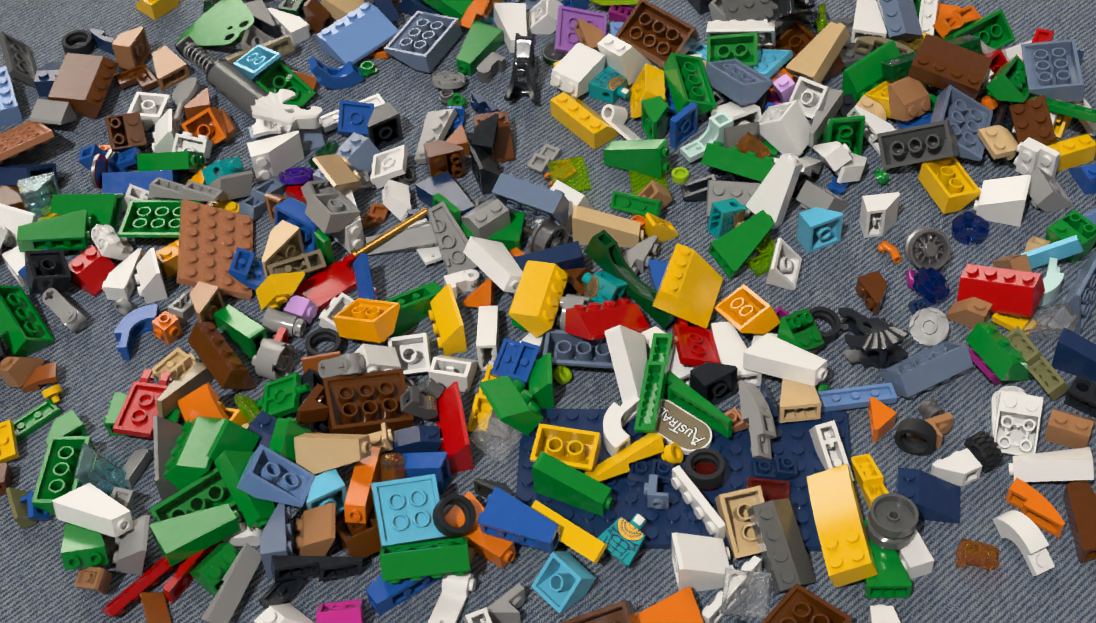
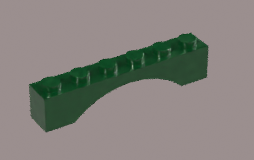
M605 230L594 235L584 252L605 272L628 283L625 292L664 330L675 323L677 316L652 306L658 291L646 285L632 272L621 254L617 241Z

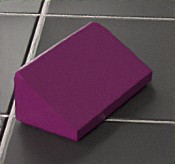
M974 349L969 350L971 360L997 386L1001 380Z

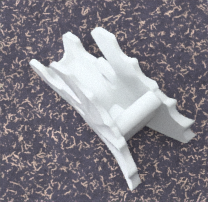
M280 89L278 93L270 91L268 96H262L258 100L255 99V105H251L252 117L256 118V123L252 125L253 138L268 134L290 133L296 129L320 128L322 121H319V118L322 114V108L312 106L311 109L306 110L296 105H287L284 103L295 97V92L287 89Z

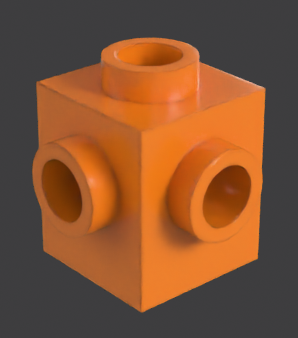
M164 311L151 322L154 335L168 345L172 344L183 334L180 326L181 321L175 314L172 315Z

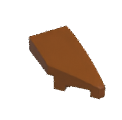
M372 203L369 213H365L362 228L385 223L390 210L383 204Z
M56 362L37 367L22 386L23 393L40 390L41 384L58 382V366Z

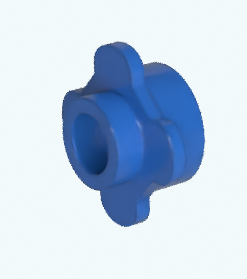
M837 177L832 178V183L828 185V189L836 195H841L845 192L849 182L837 183Z

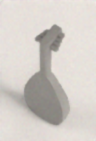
M195 77L179 83L172 94V99L177 105L174 118L180 133L184 131L181 126L185 122L183 117H181L183 107L196 97L201 88L199 81Z

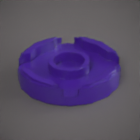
M304 167L288 168L285 170V173L282 171L279 173V181L283 184L306 183L313 180L314 171L311 168L306 170Z

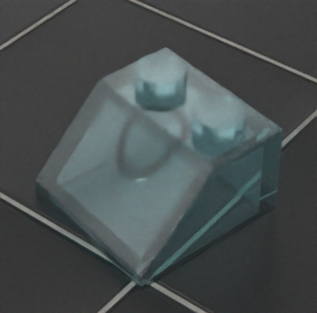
M54 172L18 180L19 193L25 210L35 213L37 218L48 216L51 213V199L54 195L61 194Z
M82 444L74 478L85 485L91 483L108 496L112 494L114 487L123 488L126 472L115 462L88 444Z

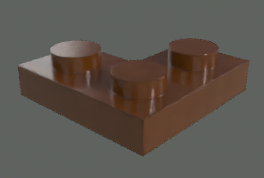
M144 63L114 75V79L121 89L136 83L143 92L159 86L157 79Z

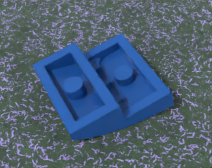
M237 247L228 273L242 284L256 290L266 279L262 262L254 259V252Z
M504 338L491 370V376L500 378L509 375L514 379L519 378L527 384L541 347L525 341L520 343Z

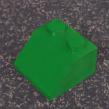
M661 96L641 101L642 129L648 140L663 139L667 134V125H669L667 112H669V106Z
M546 353L535 362L527 384L525 383V387H529L527 391L533 396V402L540 408H554L551 353Z

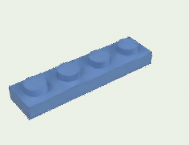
M891 382L817 392L821 401V412L868 407L870 397L876 398L883 404L896 403L898 398Z

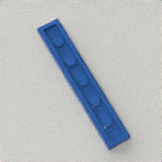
M361 253L353 263L358 296L363 299L376 300L368 255ZM367 341V344L384 346L383 342L376 343Z

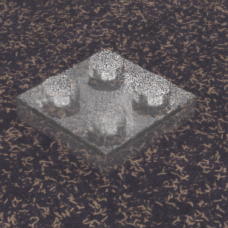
M492 408L469 436V439L494 461L501 464L524 434L500 421Z

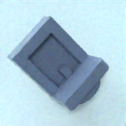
M649 474V483L644 484V495H647V507L668 509L669 494L658 492V475Z

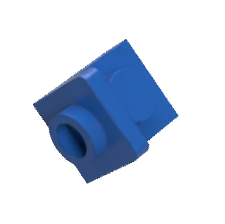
M447 107V109L454 108L457 112L448 130L449 133H453L460 125L464 127L466 120L464 107Z
M34 491L28 492L27 495L20 498V503L27 504L28 519L43 522L50 520V513L32 505Z

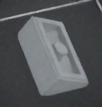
M150 449L135 450L115 478L114 483L132 488L153 458Z

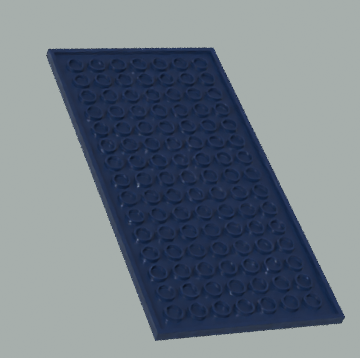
M540 408L539 411L544 418L540 424L600 433L601 449L596 465L611 457L605 447L603 438V420L608 409ZM720 410V411L723 412V413H725V412H727V411H729V410ZM847 411L821 412L820 419L780 423L779 416H773L776 438L770 439L771 460H773L775 455L795 457L798 472L796 477L782 480H752L750 463L752 459L756 458L752 457L749 428L732 433L730 438H726L711 429L712 443L709 448L723 456L725 476L721 484L715 488H698V490L718 515L715 498L720 494L761 486L765 502L789 498L806 551H822L812 510L807 476L826 470L815 450L809 430L815 425L835 420L852 472ZM636 416L623 427V430L630 435V445L649 434L634 431ZM539 424L528 436L521 432L516 499L531 507L534 501L537 500L596 538L620 517L630 522L637 513L647 521L640 529L646 535L641 549H671V533L715 537L713 534H709L702 519L699 520L696 517L694 509L690 504L687 505L681 492L674 489L671 482L658 483V492L669 494V508L654 509L647 507V495H644L645 483L628 480V472L600 481V483L611 488L612 498H614L612 508L607 510L603 517L535 493L532 466L535 462H531L530 457ZM662 453L641 460L652 463L653 459L663 461L661 458ZM683 454V461L675 464L673 468L679 465L685 472V462L688 455ZM700 462L693 466V470L700 475H710L718 470L710 462ZM576 469V470H578V471H580V472H582V473H585V472L588 471V470ZM725 535V538H723L725 547H729V550H731L728 539ZM561 541L558 542L557 547L570 548ZM514 543V547H528Z

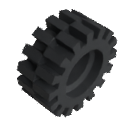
M980 431L965 440L964 445L966 447L964 449L968 448L982 465L981 471L986 472L1002 462V455L999 454L1001 449L997 448L998 443L994 442V438L990 437L988 432Z

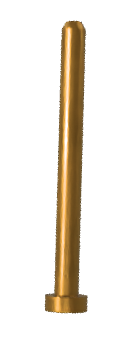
M428 208L420 210L358 250L352 249L351 253L357 259L361 253H367L425 217Z

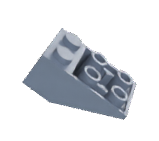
M278 503L260 535V555L267 578H273L271 571L272 555L296 556L293 553L295 537L294 535L292 536V531H295V523L292 518L291 507L282 503Z

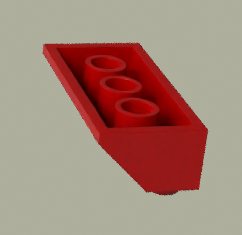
M967 264L960 276L957 302L976 297L991 303V312L1031 318L1045 292L1042 274Z
M618 298V301L604 300L601 304L591 302L589 306L574 305V308L566 309L565 332L588 340L606 338L605 330L618 325L636 332L646 331L650 327L638 304L630 302L628 298Z
M457 381L453 382L438 397V415L435 417V419L439 418L440 422H436V426H439L440 434H442L440 449L445 450L448 454L450 473L473 469L470 442Z

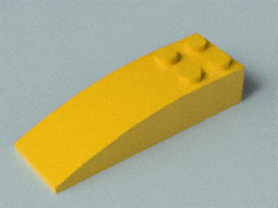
M844 464L807 476L816 528L828 575L834 586L837 588L878 575L848 465Z

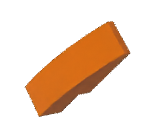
M474 0L464 13L460 26L470 31L475 20L480 21L481 18L487 20L495 0Z
M973 5L956 9L950 15L941 17L933 27L944 38L980 19L981 15Z
M1016 478L1008 489L1006 502L1021 509L1022 513L1030 518L1037 527L1060 538L1065 526V522L1060 514L1037 490Z

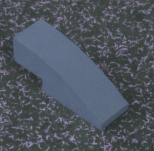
M271 178L253 188L251 196L239 203V214L250 216L253 221L268 210L264 195L266 193L281 195L287 184L281 183L278 179Z

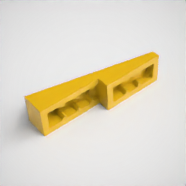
M649 433L596 465L592 471H587L584 474L600 482L630 471L629 463L664 452L663 437L657 433Z
M535 500L531 508L559 525L561 532L559 541L597 564L608 545Z

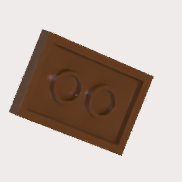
M1045 95L1009 106L1018 144L1024 142L1028 137L1044 145L1057 142Z

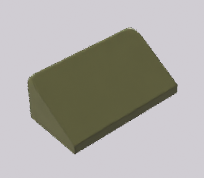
M10 487L6 488L15 521L22 529L35 525L37 520L28 519L27 504L20 503V498L27 495V492Z

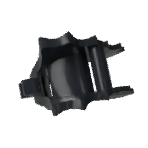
M770 0L778 5V8L773 9L774 16L767 18L768 23L783 20L817 24V20L808 17V15L820 16L819 11L811 10L816 6L815 3H805V0Z
M516 33L512 75L504 96V100L510 102L512 98L514 99V96H528L532 103H537L535 88L537 87L536 80L539 76L538 61L535 62L534 58L536 34L521 36L519 33ZM526 76L527 82L518 81L519 77Z
M841 307L838 309L839 315L845 318L841 320L840 330L844 333L851 331L854 334H845L846 343L852 349H862L845 350V358L851 365L861 363L864 368L868 366L888 368L908 358V353L898 345L902 344L903 340L909 336L908 330L893 327V323H886L884 317L880 319L876 317L867 318L851 308Z

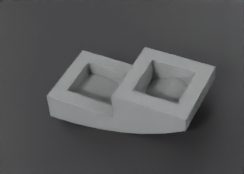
M545 143L539 154L535 152L527 164V168L544 173L559 158L562 153L561 149Z

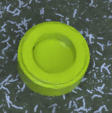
M684 167L674 168L671 172L672 181L677 184L686 183L689 180V171Z
M557 365L552 371L554 378L560 384L565 385L572 379V373L565 365Z

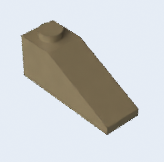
M321 249L267 265L269 274L304 271L305 276H309L324 270L326 263Z

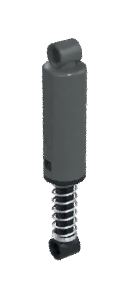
M188 35L174 45L183 58L191 61L206 74V80L210 86L256 122V118L252 117L251 105H255V99L258 100L262 96H268L265 90L227 60H216L200 48Z

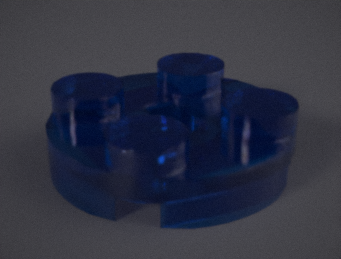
M966 211L963 215L957 216L952 221V236L956 241L965 245H969V242H976L975 245L981 244L988 237L990 223L973 212Z
M921 267L915 273L914 283L912 284L914 290L920 292L931 304L943 301L950 293L949 287L946 288L944 284L946 282L945 277L936 269Z

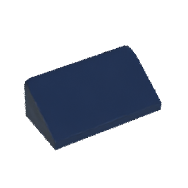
M761 382L760 392L766 399L772 416H779L774 396L765 382Z

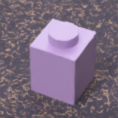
M787 74L772 82L775 92L778 93L777 97L783 103L789 101L796 86L795 82Z
M294 294L290 297L284 308L287 314L305 319L307 324L311 323L318 310V307L310 299Z

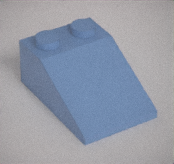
M260 444L250 457L237 488L255 498L302 507L315 475Z

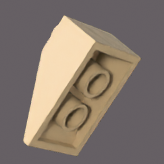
M338 154L317 156L312 159L337 191L342 193L350 188L354 192L363 185L360 182L362 177L356 170L352 171L349 168L351 163L345 156L341 157Z
M282 220L271 230L261 261L265 278L270 275L267 265L305 254L299 227Z
M761 486L718 495L715 498L719 516L726 524V537L734 558L737 559L761 553L747 511L753 505L765 502Z

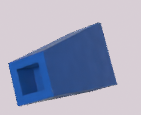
M495 487L492 494L488 495L484 512H481L478 517V524L483 534L548 553L555 551L561 538L558 524L499 487Z
M380 574L366 588L368 602L377 614L381 616L443 577L432 578L429 575L423 576V579L417 581H410L409 578L401 579L399 583L389 584L388 581H382V575Z

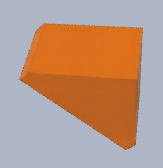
M488 278L472 291L462 304L467 307L477 308L479 306H493L495 302V283Z
M870 397L868 414L872 442H877L895 426L897 412L876 398Z

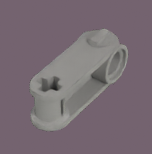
M49 288L43 293V302L71 331L75 333L85 327L88 318L65 296L61 295L54 288Z
M360 353L343 354L339 357L321 360L318 365V372L321 378L360 374L364 369L365 360Z

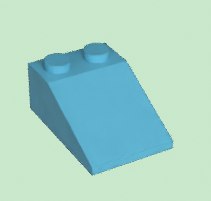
M258 44L234 62L233 65L254 82L259 78V75L270 69L280 59L281 54Z

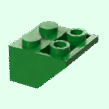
M1074 210L1047 227L1046 240L1051 241V244L1077 235L1084 252L1065 258L1068 262L1074 264L1086 256L1096 243V225Z
M808 308L786 315L780 319L777 338L808 352L825 343Z
M230 542L220 543L190 574L204 590L215 597L224 583L222 579L237 557L238 551Z

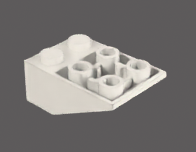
M1001 390L993 437L994 442L998 443L997 448L1001 449V453L1016 456L1036 453L1044 397Z

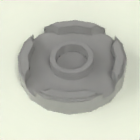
M442 71L432 76V84L441 89H456L464 86L466 83L465 75L460 72L457 75L452 71Z
M932 307L920 309L911 317L909 324L910 334L920 345L926 347L935 346L943 342L948 335V319L939 309Z

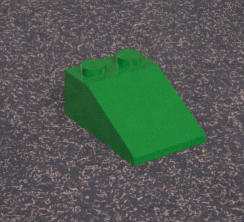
M280 60L256 81V84L268 94L270 91L278 93L280 89L295 92L296 96L284 104L296 105L299 108H302L316 94L314 90Z
M865 115L829 118L823 132L822 144L835 141L840 142L842 145L845 143L851 150L850 153L861 156Z

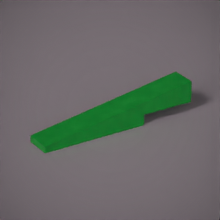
M653 333L649 361H646L634 426L635 432L655 433L675 346L673 334Z
M669 370L664 394L668 396V400L705 422L711 429L726 438H730L732 436V420Z

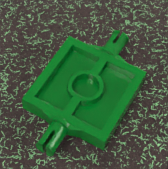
M298 373L265 383L262 398L253 401L252 407L254 410L262 407L264 412L275 418L296 412L299 409L300 395L311 391V386L309 383L301 385V375Z

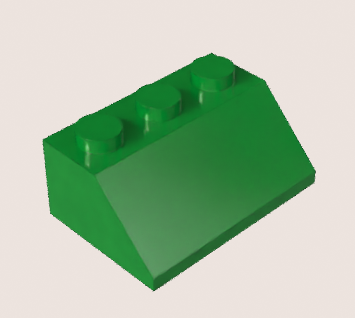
M758 32L707 36V62L737 59L747 66H758L761 57V38Z
M978 322L966 338L967 343L1001 381H1027L1029 379L1028 364L1022 357L1021 352L1010 344L1009 339L998 331V327L991 322Z
M507 375L479 384L499 420L528 436L544 419L539 411L540 407L533 402V396L525 389V383L519 378L514 379Z

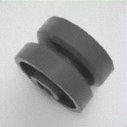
M887 493L876 497L871 503L866 525L867 535L870 540L877 546L887 550H900L908 546L913 540L919 517L916 505L907 497L896 493Z

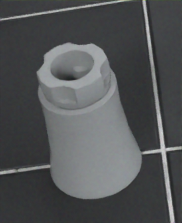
M268 307L263 317L262 326L265 328L266 333H277L278 328L283 327L287 328L288 336L302 337L306 329V320Z

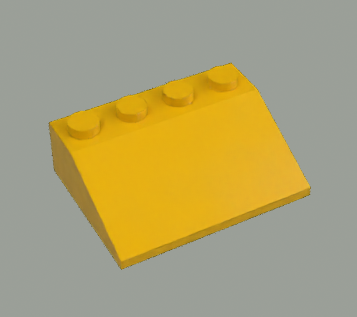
M677 243L669 259L652 306L707 329L723 278L695 250Z

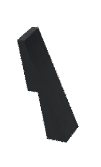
M272 555L271 571L274 582L315 575L318 576L319 582L361 575L362 557Z

